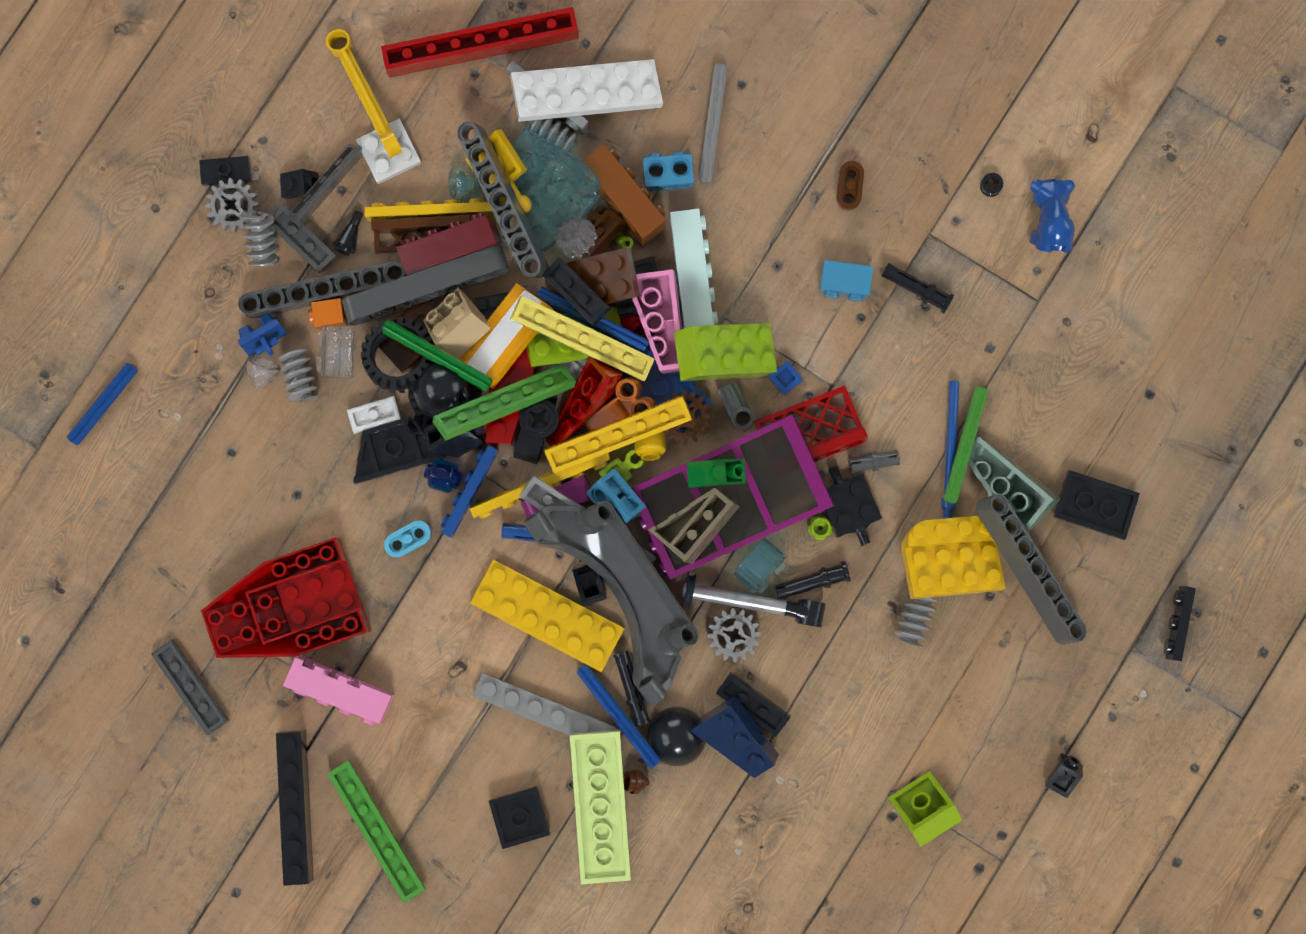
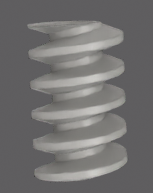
M553 118L529 121L524 132L529 131L531 138L537 136L536 141L539 144L545 142L544 148L546 150L553 148L552 154L554 156L560 154L559 159L561 162L565 161L578 144V142H575L577 134L574 133L571 136H567L569 127L560 130L561 121L554 125L552 124Z
M252 212L242 215L243 219L250 220L249 223L243 225V228L251 230V232L244 234L245 238L252 239V242L245 244L246 248L253 249V251L246 253V257L253 258L254 260L249 262L248 265L267 266L277 262L278 256L275 254L277 246L273 244L276 242V237L273 235L275 227L271 225L275 221L274 217L265 212Z
M308 349L293 350L278 358L279 363L285 364L280 368L281 372L288 373L283 377L284 382L290 383L286 385L285 390L293 392L287 396L288 401L299 403L319 398V395H311V392L316 390L317 386L309 385V382L314 380L315 377L307 376L306 374L313 369L304 365L310 361V357H302V354L307 352Z
M932 598L911 599L913 603L904 604L909 612H902L901 616L906 621L898 622L903 631L894 632L900 641L923 648L917 641L926 640L921 630L930 629L924 622L933 620L927 614L928 612H936L931 602H939Z

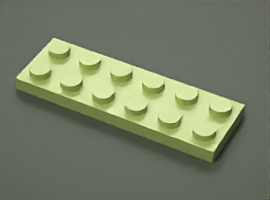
M620 730L570 734L581 884L630 881Z

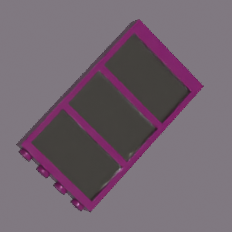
M794 415L783 418L689 461L744 458L746 484L688 488L687 463L631 488L646 506L640 512L641 517L638 518L644 531L662 523L669 516L681 511L688 504L713 488L723 491L740 506L693 564L684 562L648 530L651 537L648 540L654 554L657 552L662 561L659 562V567L664 576L668 575L669 579L675 578L835 506Z

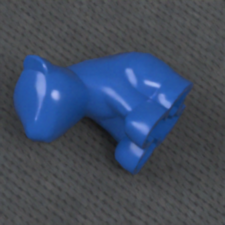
M1034 180L1031 184L1030 189L1033 192L1034 202L1042 210L1038 229L1032 233L1029 242L1040 251H1063L1066 253L1071 252L1073 249L1075 227L1066 207L1070 194L1075 188V184L1071 180Z

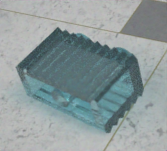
M764 537L733 572L732 576L752 594H756L757 591L762 594L771 583L768 581V578L773 573L778 575L787 565L784 562L787 556Z

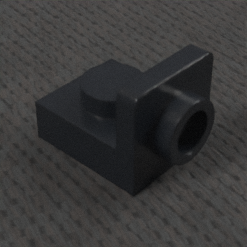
M1061 753L1058 757L1057 766L1045 781V786L1068 798L1083 777V765L1076 757Z

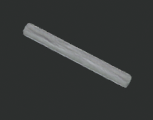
M715 64L699 175V181L703 183H711L713 177L727 66L724 64Z

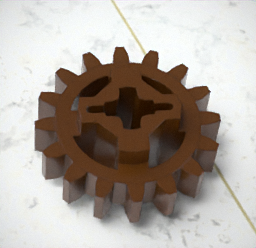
M682 390L681 396H684L685 401L691 402L688 408L689 411L693 409L690 412L692 420L667 429L668 432L665 437L668 438L673 435L675 436V443L679 441V438H682L684 444H687L688 438L697 442V434L705 435L702 428L710 427V424L705 422V420L710 419L712 414L705 413L710 406L709 404H701L704 397L701 396L695 399L694 391H692L690 396H686V391ZM675 392L672 393L673 399L679 397ZM665 398V399H664V402H667V401H669L670 399ZM698 409L701 413L700 424L695 420V413ZM681 428H689L693 432L679 433L678 431Z

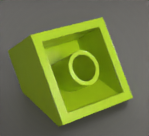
M930 771L888 797L920 847L962 821L954 803Z

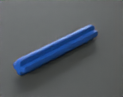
M125 363L67 435V439L75 445H79L136 375L138 370L132 364Z

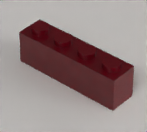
M484 212L470 216L471 221L462 224V221L458 220L447 224V230L440 232L439 228L425 232L426 237L417 239V236L403 240L404 245L396 248L406 276L501 244L502 240L493 215L485 216Z

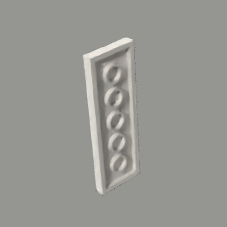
M654 59L512 72L510 75L518 122L661 108L663 105Z

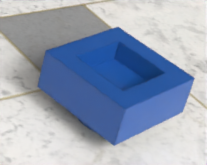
M788 361L780 366L777 372L771 373L768 376L783 396L803 381Z

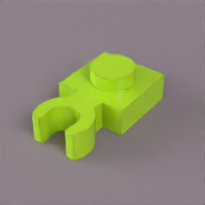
M631 450L627 453L624 462H621L617 457L598 473L603 477L615 468L625 482L633 477L629 471L640 468L644 462L641 460L637 464L631 463L630 458L635 454V451Z

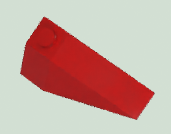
M589 356L575 383V387L572 388L558 414L559 423L556 430L545 439L550 447L569 440L612 396L616 385L621 381L623 375L619 370Z

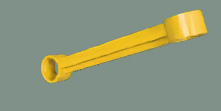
M342 29L331 31L326 37V45L331 54L339 58L389 158L391 159L403 153L352 53L353 43L348 33ZM341 37L347 39V44L342 49L336 50L331 48L335 39Z

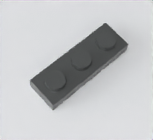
M282 205L273 215L275 221L271 225L275 227V231L299 255L321 274L337 256L304 224L302 227H298L288 217L290 211Z

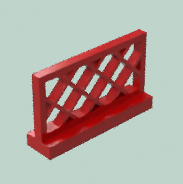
M845 386L754 421L757 430L762 428V424L767 422L775 423L778 421L776 419L780 417L782 419L786 418L791 413L801 416L798 423L799 428L804 418L816 422L817 426L813 434L801 430L802 435L811 438L808 448L815 462L866 443L868 438ZM839 394L843 395L845 405L842 410L829 405L832 397ZM817 404L824 407L820 419L806 414L809 406ZM847 407H848L850 413L845 412V410H846ZM827 409L840 414L836 425L823 421ZM843 415L853 419L856 425L855 428L848 431L838 426ZM820 424L833 429L830 438L822 439L816 436ZM781 427L777 428L774 437L768 434L760 436L775 477L801 468L795 453H789L792 449L791 444L777 438ZM767 439L772 441L770 446L768 444ZM775 442L788 447L785 455L776 459L771 451Z

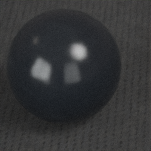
M435 362L429 363L428 367L422 369L420 376L415 378L417 380L413 386L415 402L420 410L429 417L433 418L435 415L457 407L458 405L455 404L454 398L456 397L457 401L465 399L463 387H467L470 391L469 402L472 399V383L461 378L449 368Z
M670 707L662 710L652 719L647 732V742L661 759L660 762L669 766H684L695 761L702 753L706 742L691 732V729L700 720L699 716L693 711L683 707Z

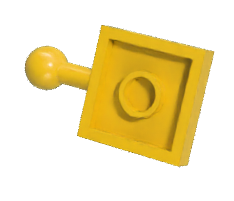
M502 129L495 130L489 136V139L526 214L531 210L532 202L526 195H521L514 181L527 171V168ZM484 150L479 154L480 162L486 157ZM466 158L465 160L467 161V163L469 164V166H470L471 169H472V166H471V164H470L468 158ZM495 172L489 176L490 184H493L496 180Z

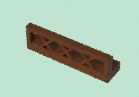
M470 215L371 220V227L374 232L375 253L398 252L396 247H399L397 244L400 242L404 245L402 239L408 233L415 232L421 239L426 237V235H422L419 232H427L439 228L441 232L447 230V224L461 220L463 224L471 221ZM380 234H391L396 238L390 247H380Z

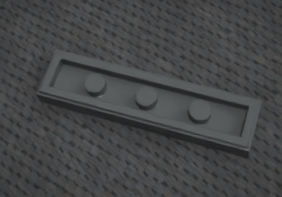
M170 640L151 654L207 736L229 721L174 640Z

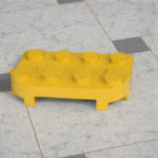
M979 516L924 520L909 529L904 540L901 542L910 599L1002 591L1006 588L998 547Z

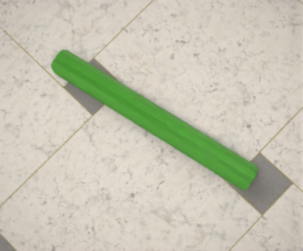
M976 387L973 393L943 498L948 503L955 504L958 501L988 395L986 388Z

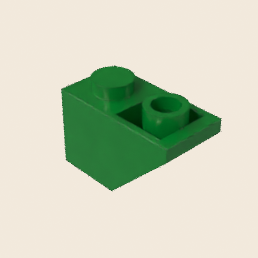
M745 459L687 462L688 488L746 484Z

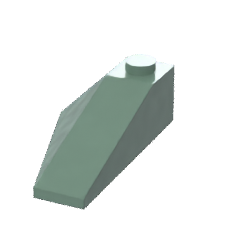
M978 436L976 438L968 464L977 479L981 481L988 493V497L995 494L1004 495L1027 532H1030L1050 513L1060 498L982 437Z

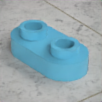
M414 521L386 538L384 542L385 551L392 557H403L430 540L432 535L431 528L423 521ZM417 529H422L424 532L421 538L415 536ZM396 541L402 543L400 550L394 549L393 545Z

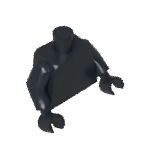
M463 387V395L465 397L463 401H457V398H454L456 405L460 406L469 402L470 391L467 387ZM418 414L414 415L413 421L409 419L407 423L408 432L419 434L418 438L428 448V451L434 454L460 457L472 449L477 451L483 446L482 433L484 432V425L445 441L434 423L423 429L424 420Z

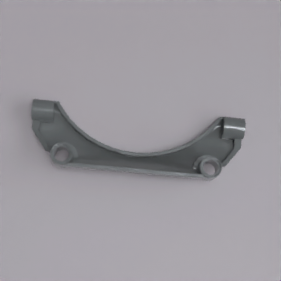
M601 501L587 507L583 511H581L578 505L546 506L529 516L523 523L539 546L553 548L581 560L593 569L612 590L625 614L633 646V683L649 706L656 705L662 701L668 694L666 690L671 686L681 660L678 652L682 648L696 644L699 635L697 628L683 611L615 511L613 505L608 501Z

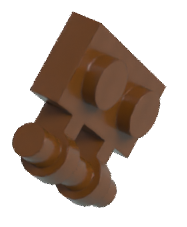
M599 204L595 210L591 209L587 214L586 220L580 226L577 225L572 230L573 234L567 239L589 257L600 254L627 224L620 216L610 209H606L602 204Z

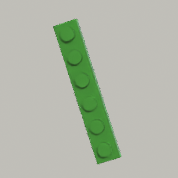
M560 364L433 416V423L446 441L575 387L576 380L564 364Z
M348 760L327 773L402 902L405 903L426 890V887L351 761Z

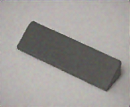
M349 144L288 213V217L298 227H302L361 159L362 147Z

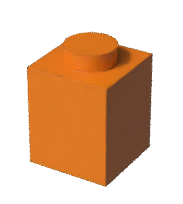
M340 298L311 302L312 310H308L310 324H314L317 330L347 326L346 314Z

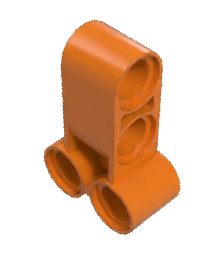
M629 376L619 381L616 385L617 397L594 413L583 426L590 432L640 412L638 408L639 403L645 404L649 409L656 406V402L648 396L641 397V381ZM625 383H630L633 386V395L625 392Z

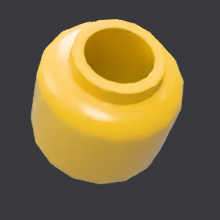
M665 431L634 442L635 453L645 461L660 459V456L666 452Z

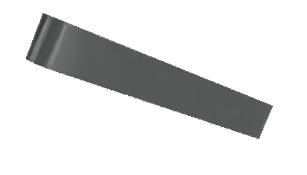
M463 122L457 130L458 139L521 272L527 277H544L543 273L549 267L548 262L485 129L473 122ZM474 128L475 136L472 140H469L468 134ZM484 150L486 157L480 162L479 154ZM495 172L496 180L493 184H490L489 176ZM503 194H505L507 200L506 203L503 206H501L499 203V199ZM515 216L517 224L514 228H511L510 220ZM526 238L528 245L527 248L522 251L520 248V242L521 240ZM536 260L538 269L532 273L530 266Z
M491 246L348 296L342 300V305L348 324L355 326L452 293L458 287L463 289L507 273L510 269L502 246Z
M391 261L248 292L239 298L238 307L248 317L258 318L267 313L272 315L309 307L311 302L344 299L356 293L394 281L390 279V273L394 269L402 271L399 278L405 277L406 274L400 262ZM370 274L378 276L377 282L373 285L366 284V278ZM347 279H352L353 287L349 290H343V282ZM321 285H329L327 294H318V289ZM300 289L305 290L304 298L296 301L294 299L295 292ZM274 295H280V303L276 306H271V298ZM251 300H256V308L252 311H247V303Z
M995 494L980 499L976 504V512L1054 639L1061 645L1084 640L1087 633L1085 624L1007 498L1002 494Z

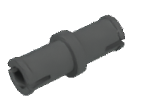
M898 450L878 454L870 452L866 456L848 458L849 467L851 466L850 472L852 474L871 469L874 472L879 471V468L900 465V456L897 457L899 452Z

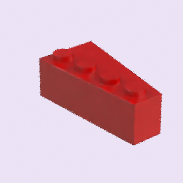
M526 348L495 388H489V393L536 374L537 366L531 367ZM521 409L487 423L485 442L488 445L512 446L520 424L519 415Z

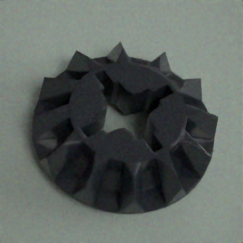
M544 399L521 409L519 422L527 435L534 438H545L556 430L559 423V415L556 407ZM546 410L543 418L548 425L538 423L533 428L535 419L530 413L533 412L539 415Z

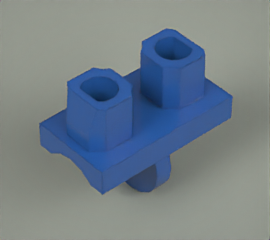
M267 313L259 319L262 327L254 331L250 325H246L238 330L240 339L237 341L248 356L254 353L259 355L264 351L269 356L275 354L272 347L279 343L278 340L287 335L279 321L274 319L270 313Z

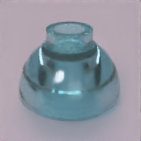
M453 167L451 169L448 187L453 200H463L470 196L473 191L478 190L479 183L476 176H472L469 171L461 167Z

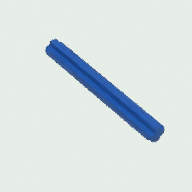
M545 287L538 289L536 297L553 309L639 352L644 353L648 347V339L604 317L595 326H592L564 297Z
M586 664L577 670L578 676L647 765L653 768L661 761L659 756L590 667Z

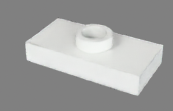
M395 396L347 410L353 434L401 419Z

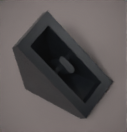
M586 565L572 570L583 607L607 599L601 578L593 569Z

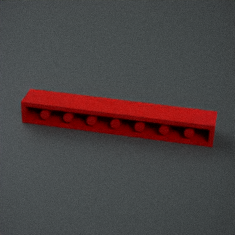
M569 7L381 46L385 70L389 78L576 40L579 39L574 9Z

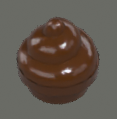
M638 769L626 771L623 777L624 790L630 792V794H639L650 784L649 779Z

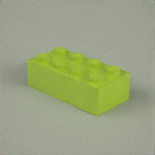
M771 323L690 326L674 332L681 381L761 377L777 372Z

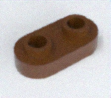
M856 161L844 163L839 171L836 201L838 206L846 211L856 209L862 198L864 169ZM847 172H854L855 178H848ZM850 195L853 201L850 203L846 202L844 196Z

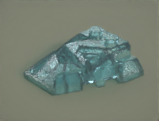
M524 129L512 147L527 168V171L514 181V184L521 195H526L532 202L531 210L525 216L542 251H546L557 244L562 236L572 234L573 230L600 198V194L597 192L600 189V179L586 162L530 129Z

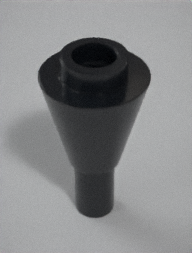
M355 210L349 224L346 225L334 240L333 245L338 253L349 256L350 253H356L358 226L363 213Z

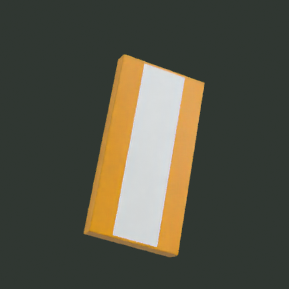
M517 283L487 320L491 329L458 358L491 377L493 382L490 387L492 389L495 388L537 334L536 331L510 319L519 297L523 296L554 311L551 306Z

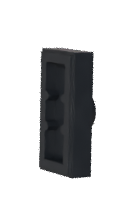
M249 156L199 160L201 184L203 186L218 185L220 180L228 184L229 178L234 179L235 183L239 179L244 182H251Z

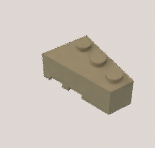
M713 488L688 504L681 511L672 514L668 519L648 530L684 562L693 564L740 506L723 491Z

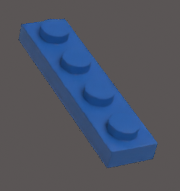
M488 445L486 450L482 448L476 458L478 465L475 471L470 470L465 478L464 483L467 484L463 493L458 492L452 503L455 506L452 514H446L440 527L444 528L441 532L442 534L453 538L499 453L495 448Z

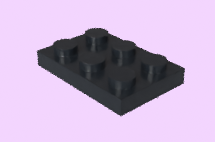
M1068 470L1053 518L1117 539L1126 540L1140 493Z

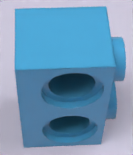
M677 151L671 153V156L653 153L647 155V158H643L644 185L647 191L693 188L692 154H686L685 151ZM677 165H683L687 171L682 175H678L673 169ZM653 167H659L663 173L658 177L650 175L649 170Z
M615 468L599 479L586 492L594 504L601 501L610 502L625 525L646 508L645 504Z

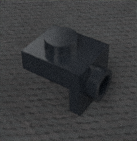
M305 169L281 173V198L291 199L304 196L319 179L318 173Z

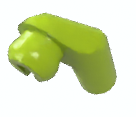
M624 227L614 238V241L623 248L632 247L633 240L622 233L625 229Z

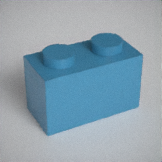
M824 260L819 293H823L825 298L838 299L839 296L848 297L849 301L863 302V299H867L870 296L873 267Z

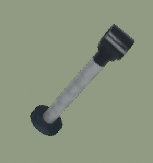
M689 572L687 574L682 592V607L687 605L690 609L692 599L794 617L795 622L799 624L822 628L826 603L806 599L798 600L797 603L698 585L695 584L696 573L693 576Z

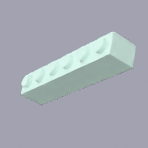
M699 209L670 212L683 329L690 326L718 325L717 311L712 312L711 302H715L714 287L709 288L708 278H712L711 263L706 264L705 254H709L708 239L703 240L702 230H706L705 215L700 216Z

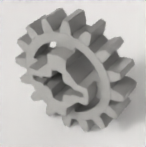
M229 178L228 184L220 180V188L212 186L211 189L214 191V194H207L206 196L211 200V203L205 204V207L212 210L207 216L209 218H216L213 222L215 226L222 223V230L227 231L229 226L232 232H237V226L242 230H246L243 228V225L247 222L249 223L250 220L243 219L242 215L256 212L254 209L259 207L260 203L255 202L254 199L258 197V194L255 192L250 193L252 186L248 184L243 187L244 181L240 179L237 184H235L232 178ZM231 189L239 190L234 194H227L225 192ZM226 199L235 202V206L240 212L231 209ZM218 200H220L221 207L219 211L217 208ZM248 200V210L246 211L245 202ZM232 216H237L240 218V220L233 222L227 221V219H230Z
M731 608L729 615L723 610L721 611L722 618L714 616L716 624L708 626L713 630V633L707 635V638L713 639L709 647H717L715 655L723 653L724 661L729 656H732L733 662H737V656H741L743 660H746L745 653L754 654L755 652L751 647L753 645L759 646L760 644L755 641V637L761 636V633L754 630L759 624H752L750 622L753 618L752 615H749L747 618L744 617L745 610H741L739 615L736 614L734 608ZM735 618L732 625L728 627L720 626L724 621ZM743 622L749 627L750 636L745 635L742 629ZM736 628L738 629L737 633L745 638V640L735 639L733 642H730V637L723 633V630L728 632ZM717 634L724 637L726 642L724 649L718 642ZM741 643L747 645L741 651L733 652L736 645Z

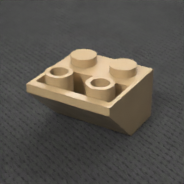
M459 287L448 294L444 301L431 310L423 319L435 346L457 359L491 329L484 315Z

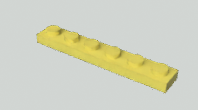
M523 296L519 297L510 317L511 320L641 381L646 380L655 360L642 352Z

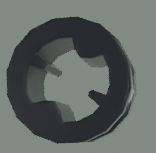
M996 173L985 175L980 183L981 192L987 197L997 196L1003 188V179ZM990 179L995 181L994 184H998L994 190H989L990 186L986 187Z

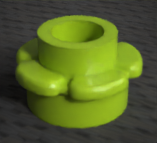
M816 516L811 519L808 532L816 540H824L826 536L831 535L832 526L827 517L823 516L820 518Z

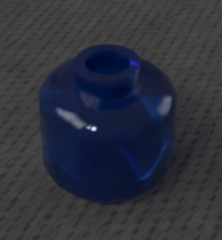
M437 458L432 464H427L424 478L427 479L430 489L451 493L454 489H458L462 479V471L459 470L457 463Z

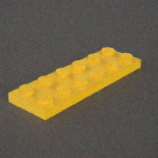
M496 560L492 561L470 604L600 672L603 671L624 630L620 625Z

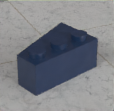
M735 695L700 717L699 722L691 729L692 733L753 778L775 766L779 756L778 752Z

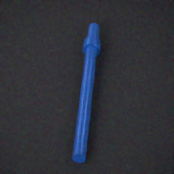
M959 381L949 382L944 494L956 456ZM941 498L943 519L953 518V509H956V503H948Z

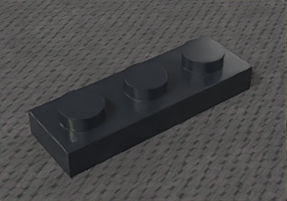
M558 257L543 273V276L592 326H595L610 311L611 308L562 258Z
M1179 586V590L1175 591L1173 604L1176 606L1174 615L1172 614L1169 619L1168 627L1171 629L1169 639H1166L1164 644L1165 659L1182 662L1196 588Z
M732 672L729 673L716 691V694L725 701L735 695L755 723L775 737H777L791 718L790 714Z

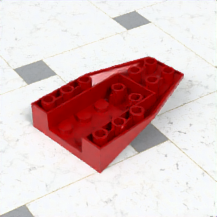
M336 537L263 562L201 610L216 658L297 657L371 632L341 540Z

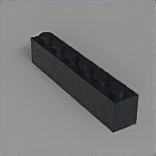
M306 730L281 731L276 733L283 886L309 884L314 880Z

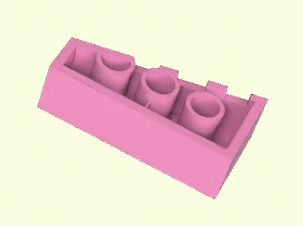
M671 269L636 274L640 297L632 299L659 371L662 374L678 373L679 366L674 332L682 329L676 273Z
M305 656L294 659L283 686L292 689L293 692L305 697L308 695L315 698V701L320 704L338 707V711L349 716H352V714L361 716V721L375 726L376 723H383L394 697V694Z

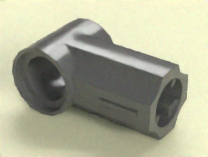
M737 382L730 383L719 389L717 393L732 421L733 427L739 432L749 431L754 423V415L749 409ZM746 414L750 421L746 425H739L736 422L737 416Z

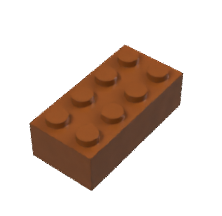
M603 144L581 161L582 174L612 211L627 223L625 227L643 248L665 231V217L667 215L658 204L656 206L653 205L649 199L651 195L643 185L639 187L634 180L636 177L629 167H622L618 161L620 157L612 147L608 149Z

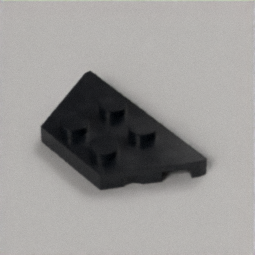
M407 417L363 430L353 482L357 485L447 457L443 454H434L428 451V448L418 438L419 434L409 433L407 423L409 419L412 421L413 419Z

